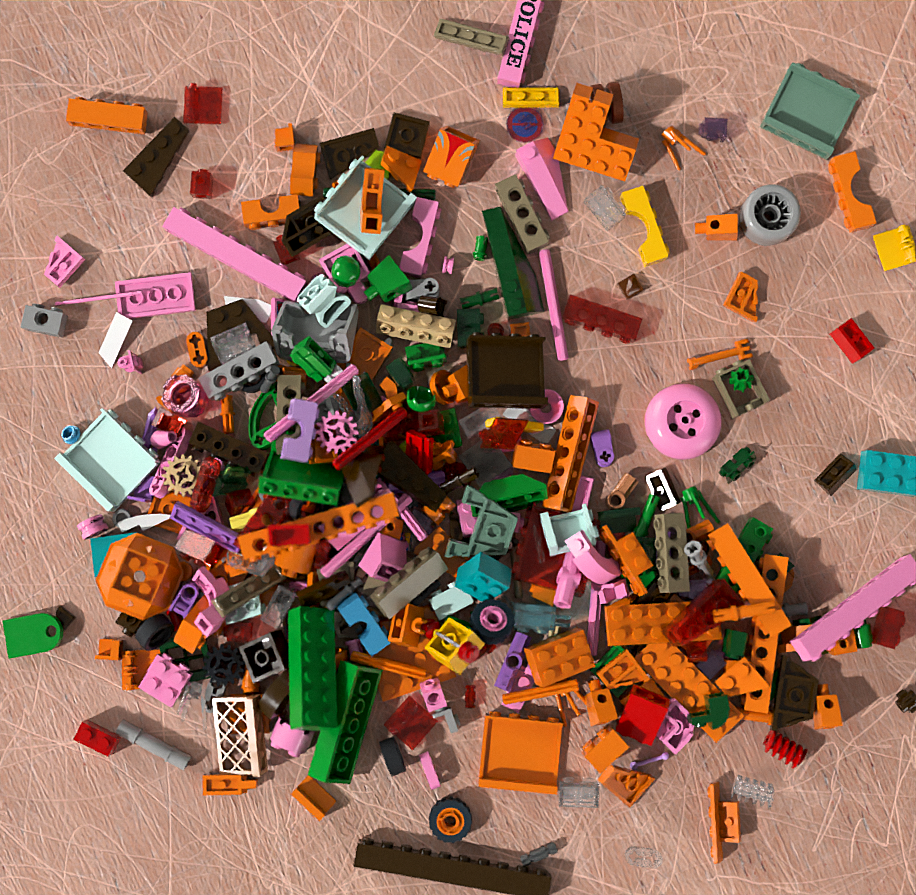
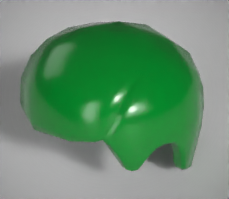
M346 255L337 258L331 270L333 281L341 287L355 285L360 276L361 268L359 262L353 257Z
M413 386L408 389L407 404L411 409L417 412H428L434 408L436 395H431L430 388Z

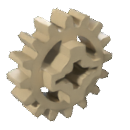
M184 454L181 455V459L174 456L175 461L168 460L167 462L170 466L163 467L167 471L166 474L162 475L163 478H167L163 484L170 485L168 491L175 490L174 495L176 496L180 492L183 497H186L187 492L190 495H194V489L200 490L198 484H204L201 477H205L206 474L200 472L204 467L197 466L200 461L197 459L193 462V456L191 455L188 459H186ZM183 463L182 467L174 468L176 465ZM192 466L196 470V476L192 474ZM186 471L188 477L183 478L182 480V477H180L179 475L180 473H184ZM171 475L175 477L176 485L173 484ZM193 483L190 487L184 488L186 484Z

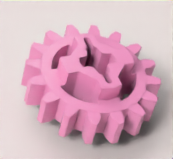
M336 410L335 415H332L329 411L327 418L323 415L321 416L322 423L317 422L320 429H317L316 433L320 434V436L316 440H322L321 447L328 446V452L332 448L335 453H338V449L344 452L345 446L350 447L352 446L350 442H356L357 440L353 437V434H358L357 430H353L357 423H351L353 417L346 418L345 411L342 415H339L338 410ZM332 419H338L337 423L327 424ZM345 422L350 428V433L345 431L343 427ZM340 427L342 434H338L336 437L333 436L331 429ZM323 430L328 432L330 436L329 441L325 439ZM338 440H347L342 444L335 445Z

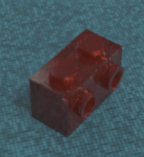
M187 528L175 546V549L180 553L179 557L188 562L192 559L194 560L193 563L197 566H207L213 569L224 550L216 541Z
M887 606L880 607L872 632V644L895 649L900 643L901 636L899 633L905 624V612Z

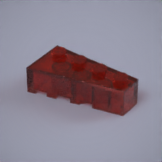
M725 579L713 580L661 632L672 646H684L725 622L715 623L714 617L718 616L713 615V610L727 609L733 605L736 607L745 606V604Z

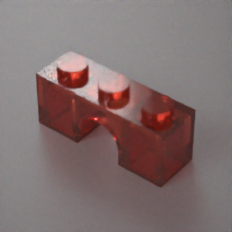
M438 410L418 412L419 417L404 418L382 437L388 442L391 439L394 442L406 440V432L410 429L427 435V437L445 434L443 415Z

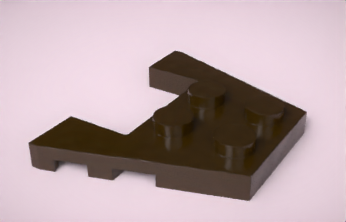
M243 299L207 311L209 372L225 364L220 347L256 334L260 344L267 341L272 349L275 348L273 336Z

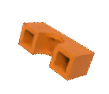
M298 194L280 196L279 207L273 213L263 211L260 199L241 202L243 223L249 230H258L261 226H268L269 228L278 227L279 224L285 223L288 214L300 208Z

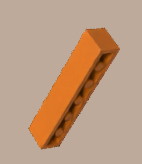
M727 523L709 534L708 545L712 551L716 549L720 556L717 559L723 568L727 566L730 573L727 575L733 585L736 583L739 585L741 590L738 593L743 601L748 600L750 605L769 601L774 602L773 607L767 608H775V613L753 616L754 618L758 617L762 622L759 626L765 636L769 634L770 637H773L791 626L792 624L729 524Z

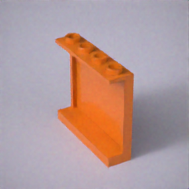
M489 711V714H485L478 786L557 795V776L563 722L559 721V718L548 717L547 720H541L540 716L528 715V718H521L520 714L509 713V716H501V712Z

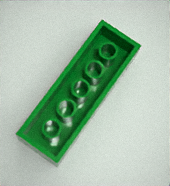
M299 606L288 611L290 730L326 731L337 728L334 610Z
M340 661L336 675L337 728L320 731L308 772L309 776L324 783H351L383 670L356 662Z

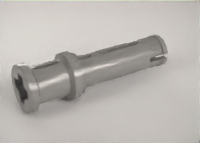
M698 541L687 543L684 551L689 557L690 562L697 566L706 583H713L716 580L714 578L716 574L709 565L707 555L702 550L701 544Z

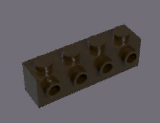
M200 422L197 423L188 442L193 445L192 449L201 453L206 450L210 452V457L223 458L228 460L227 464L232 467L238 468V466L246 468L244 472L254 477L256 473L262 474L270 455L263 450Z

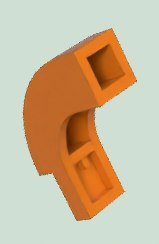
M365 167L360 209V230L362 233L381 234L384 169Z

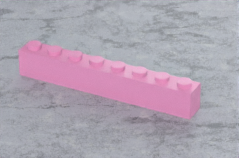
M173 207L162 226L167 232L286 299L297 302L298 295L308 285L303 275L297 272L295 274L289 272L287 266L271 262L272 258L265 254L259 255L255 253L256 249L247 244L244 247L239 244L237 238L231 235L229 237L223 235V231L216 226L211 228L200 217L195 219L189 216L190 212L180 207V209Z
M911 554L900 557L791 640V644L803 661H816L822 656L821 652L825 649L830 650L835 647L838 639L842 640L849 636L851 629L862 626L865 623L863 621L865 618L873 617L878 613V608H883L892 602L891 598L903 594L906 591L904 588L916 584V561Z

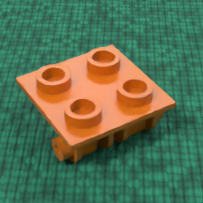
M160 649L151 651H122V690L140 689L138 687L156 655L161 653Z

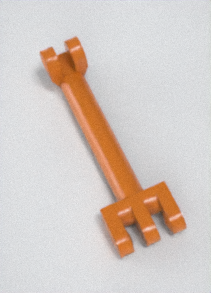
M748 339L736 341L734 343L736 348L698 358L686 359L690 365L689 370L697 369L702 364L738 355L739 360L752 358V353L746 355L744 353L751 350V347L742 346V344L749 343Z

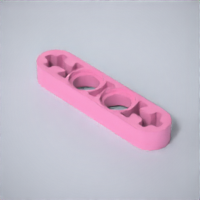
M183 426L176 429L177 440L168 445L150 485V494L157 498H163L170 486L163 484L167 480V478L162 477L163 474L167 473L163 467H169L170 465L167 461L174 462V456L181 459V455L185 454L189 445L188 442L192 432Z

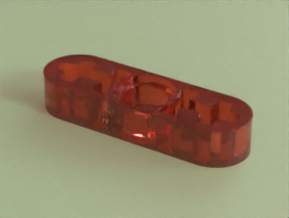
M211 456L206 457L201 463L190 501V506L199 513L207 511L210 507L221 470L220 461ZM209 480L207 488L202 489L203 483Z

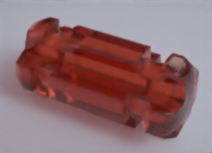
M466 685L465 702H467V705L465 707L473 709L476 707L474 705V702H476V691L474 689L476 687L475 685Z

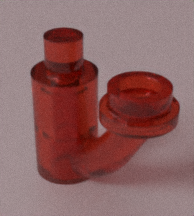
M327 539L319 540L320 543L316 544L317 552L313 560L315 562L314 567L317 569L326 565L334 546Z

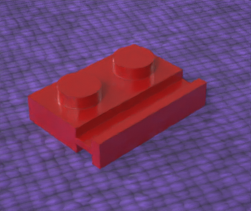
M410 429L406 432V454L428 475L432 472L434 438H427V435Z

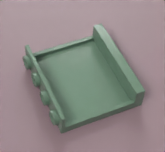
M792 62L760 128L827 160L832 155L835 149L834 146L860 95L852 88H845L835 80L824 78L819 72H812L806 69L804 65Z

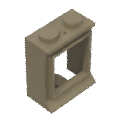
M743 359L733 363L734 367L729 369L723 367L715 372L716 375L712 378L726 404L731 419L739 417L770 401L750 359L745 362ZM741 367V369H749V375L754 376L751 383L758 398L735 408L722 381L730 378L731 372H736Z

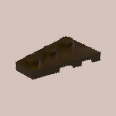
M374 128L319 143L330 180L348 169L354 159L358 160L361 156L365 157L379 148Z

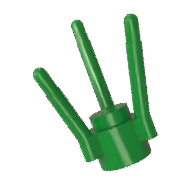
M696 486L682 491L683 497L680 499L683 503L687 529L691 527L687 502L689 505L695 503L702 519H705L704 512L699 504L700 500L716 523L720 524V520Z

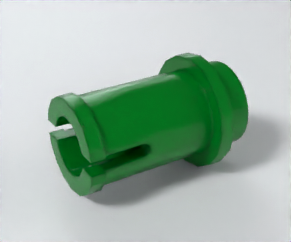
M476 236L475 251L472 252L474 260L484 261L487 257L486 246L488 237Z

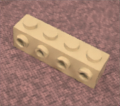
M381 304L377 317L376 333L451 348L456 320Z

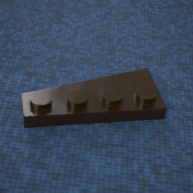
M174 116L130 162L123 172L152 198L154 190L158 183L160 184L163 174L172 163V159L188 135L189 129Z

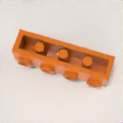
M75 97V99L69 98L66 121L70 126L145 135L148 112L143 105L137 103L124 105V103L119 101L105 103L101 99L88 101L83 97Z

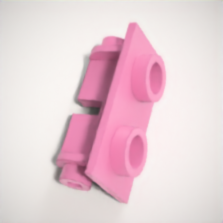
M128 350L129 355L118 359L117 363L120 368L125 369L127 372L136 371L142 374L143 362L137 354Z

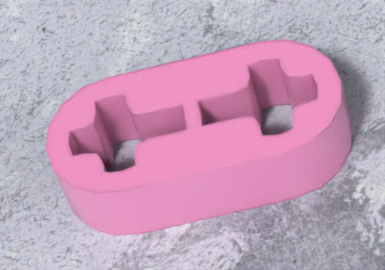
M429 752L419 754L431 790L441 787Z

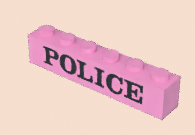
M542 0L517 1L509 32L510 40L502 59L497 84L512 88H519L520 83L524 84L526 72L523 71L525 66H529L531 55L528 54L529 48L534 46L536 37H533L534 30L538 31L540 19H537L538 13H542L545 3Z

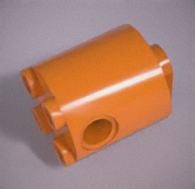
M315 530L316 533L322 534L321 531ZM319 543L308 546V544L300 545V549L290 552L288 548L280 550L281 554L274 556L273 564L281 567V574L288 577L296 578L298 573L310 574Z

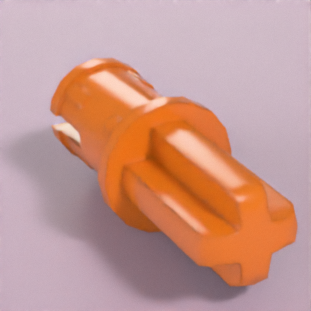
M226 395L221 400L222 413H220V416H223V432L231 434L234 432L233 416L235 415L233 396Z

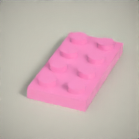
M191 272L115 281L116 294L142 291L141 295L117 298L118 313L128 319L196 311Z

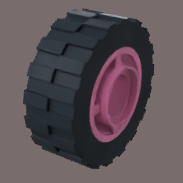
M486 599L478 603L474 608L469 625L471 626V631L482 642L496 645L504 642L509 637L515 623L514 614H512L511 608L506 603H502L500 600ZM488 620H493L496 624H492Z

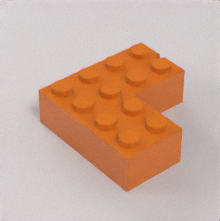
M576 83L553 159L625 181L637 149L639 138L603 127L614 94L597 89L594 100L589 101L593 88Z

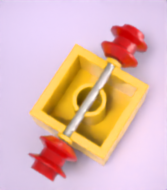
M450 617L443 625L430 618L427 619V623H423L421 626V630L425 631L422 635L430 640L425 649L437 661L459 675L469 664L478 659L480 650L485 645L473 631Z

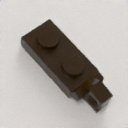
M346 570L303 588L296 592V595L303 607H310L339 593V589L350 584L351 581Z

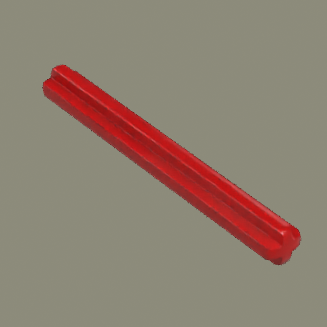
M399 407L333 460V466L337 470L342 469L407 416V411L403 407Z

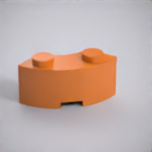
M295 143L290 176V195L313 196L314 189L318 190L319 178H316L317 164L321 163V153L318 152V145Z

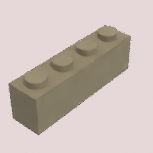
M427 547L416 558L406 563L404 568L397 574L392 575L384 585L378 587L370 595V598L379 611L391 619L445 573L448 567L437 551Z

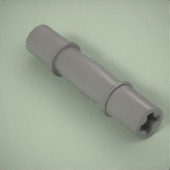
M125 720L121 721L115 732L117 735L132 742V744L136 743L183 771L192 758L175 748V746H169L160 739L144 732L142 728H138Z

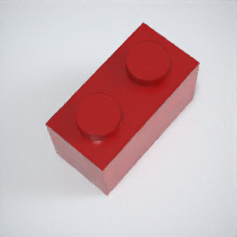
M87 719L81 722L73 740L109 757L114 754L122 737Z

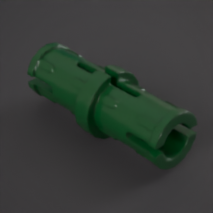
M494 288L481 293L478 291L474 295L460 298L461 303L469 301V303L462 304L463 310L499 300L498 294L490 296L498 293L497 289Z

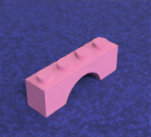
M419 197L415 201L412 219L420 225L423 237L417 247L403 252L399 268L407 276L422 279V275L427 273L429 263H426L427 255L431 256L433 248L430 241L431 237L435 238L437 227L434 225L436 219H440L442 210L439 208V202Z

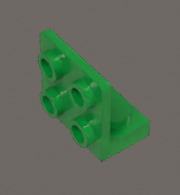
M426 343L405 347L409 370H413V372L425 370L424 367L432 366V368L443 367V363H447L444 347Z

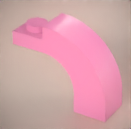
M583 530L565 540L575 556L572 559L573 562L593 582L606 584L622 574L620 571L621 566L617 560H614L612 557L609 559L602 557L595 550Z
M203 566L197 570L192 580L206 595L209 607L200 612L194 623L208 637L219 629L227 617L226 615L222 618L211 601L230 589L223 577L216 580L212 573Z

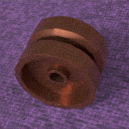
M619 82L607 83L606 89H604L602 84L591 85L590 87L593 90L590 101L594 100L597 89L614 94L604 126L607 124L608 118L611 124L623 123V98Z

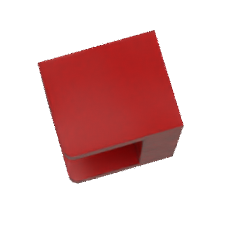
M311 524L267 526L268 546L312 544Z

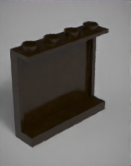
M481 332L472 333L466 340L468 407L544 409L548 405V397H545L543 342L546 340V337H540L538 334L521 336V334L515 333L509 336H502L501 333H492L491 335H483Z

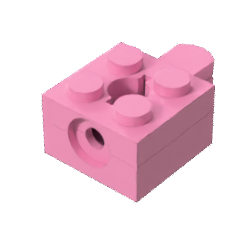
M346 244L319 259L327 277L337 286V293L345 294L348 292L356 304H363L368 300L364 294V291L367 289L364 283L368 281L367 276L370 271L359 252ZM340 256H351L359 262L361 268L360 276L355 285L341 287L333 281L331 275L332 265Z

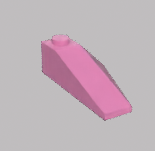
M549 138L532 141L517 149L515 157L552 221L567 213L568 207L559 160L553 159L555 149Z

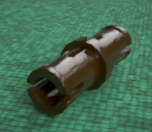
M472 467L464 473H457L454 475V478L440 483V487L443 489L449 486L443 490L448 494L457 488L465 487V484L480 478L479 473L471 476V474L477 471L475 467Z

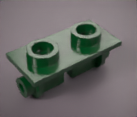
M747 446L741 448L733 456V459L737 461L735 464L729 459L720 467L718 473L723 478L726 477L728 484L738 480L746 468L749 469L754 465L756 461L755 452H751Z

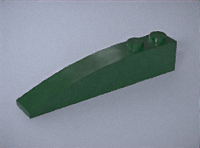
M501 207L483 210V219L507 320L545 312L536 274Z

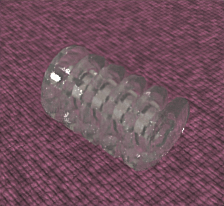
M738 775L732 784L731 799L737 794L738 801L744 796L746 803L752 798L753 805L756 804L757 800H760L761 807L767 802V808H771L774 800L773 784L768 783L766 785L764 781L758 783L756 779L750 781L749 777L743 779L741 775Z

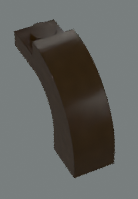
M289 667L273 681L257 705V708L269 719L281 714L290 700Z

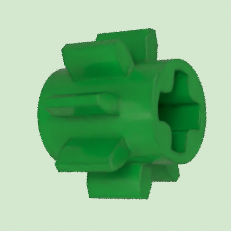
M739 367L736 372H731L732 378L729 379V384H734V391L740 390L744 392L746 388L751 389V382L754 376L749 375V369L745 370Z

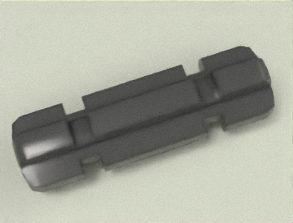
M552 842L547 844V847L543 846L531 851L530 854L522 855L520 859L523 866L526 867L533 861L535 863L547 858L549 854H556L558 849L556 844Z

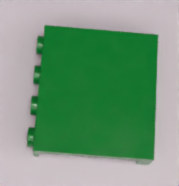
M276 439L271 442V452L263 475L259 476L258 493L337 506L344 481L341 469L337 470L333 466V462L309 464V460L302 463L281 459V454L276 452ZM338 449V456L342 451L341 449Z

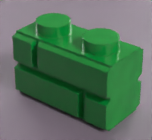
M310 336L296 344L290 354L293 362L300 365L305 370L307 376L313 378L316 382L331 374L337 363Z

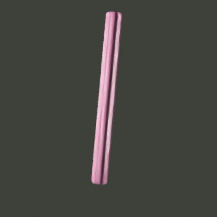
M545 249L539 251L557 359L558 361H564L569 358L551 254L550 250Z
M351 364L305 401L315 402L319 405L358 374L357 367ZM286 415L264 433V437L267 441L272 442L293 426L296 421L287 420L288 415Z
M405 493L398 498L397 507L399 513L412 502L411 497ZM385 521L377 522V527L365 528L320 569L321 574L325 578L331 576L387 525Z
M597 540L594 548L605 558L606 544ZM591 581L587 642L592 656H596L598 653L601 603L596 588L598 583Z

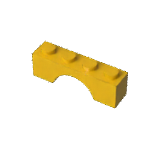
M644 186L622 192L620 200L625 214L641 219L647 229V239L638 249L644 267L665 261L670 251L667 243H664L661 237L663 236L661 226L656 223L657 214L655 209L650 206L649 201H651L648 190H645Z

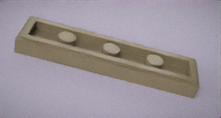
M441 18L434 33L436 39L504 56L510 40L509 36Z
M271 564L216 597L211 602L223 618L284 581L286 576L281 574L282 570L279 566Z

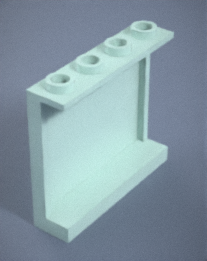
M361 156L358 160H353L347 174L343 173L337 181L339 184L336 188L332 187L327 192V199L317 204L314 209V219L370 260L415 204L417 197L412 193L408 196L384 178L381 203L383 215L381 234L362 233L360 230L362 185L365 167H371L363 162L364 156Z
M101 408V415L85 430L79 439L64 454L59 453L54 459L108 512H115L127 499L128 495L130 496L161 461L157 458L159 455L153 449H148L144 446L145 441L140 436H134L130 432L132 429L125 422L121 423L117 419L119 416L112 409Z

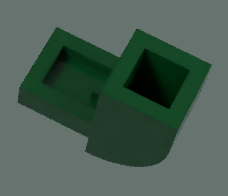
M724 692L704 695L706 711L687 714L688 722L692 726L704 727L708 723V726L715 730L721 727L728 719V696Z

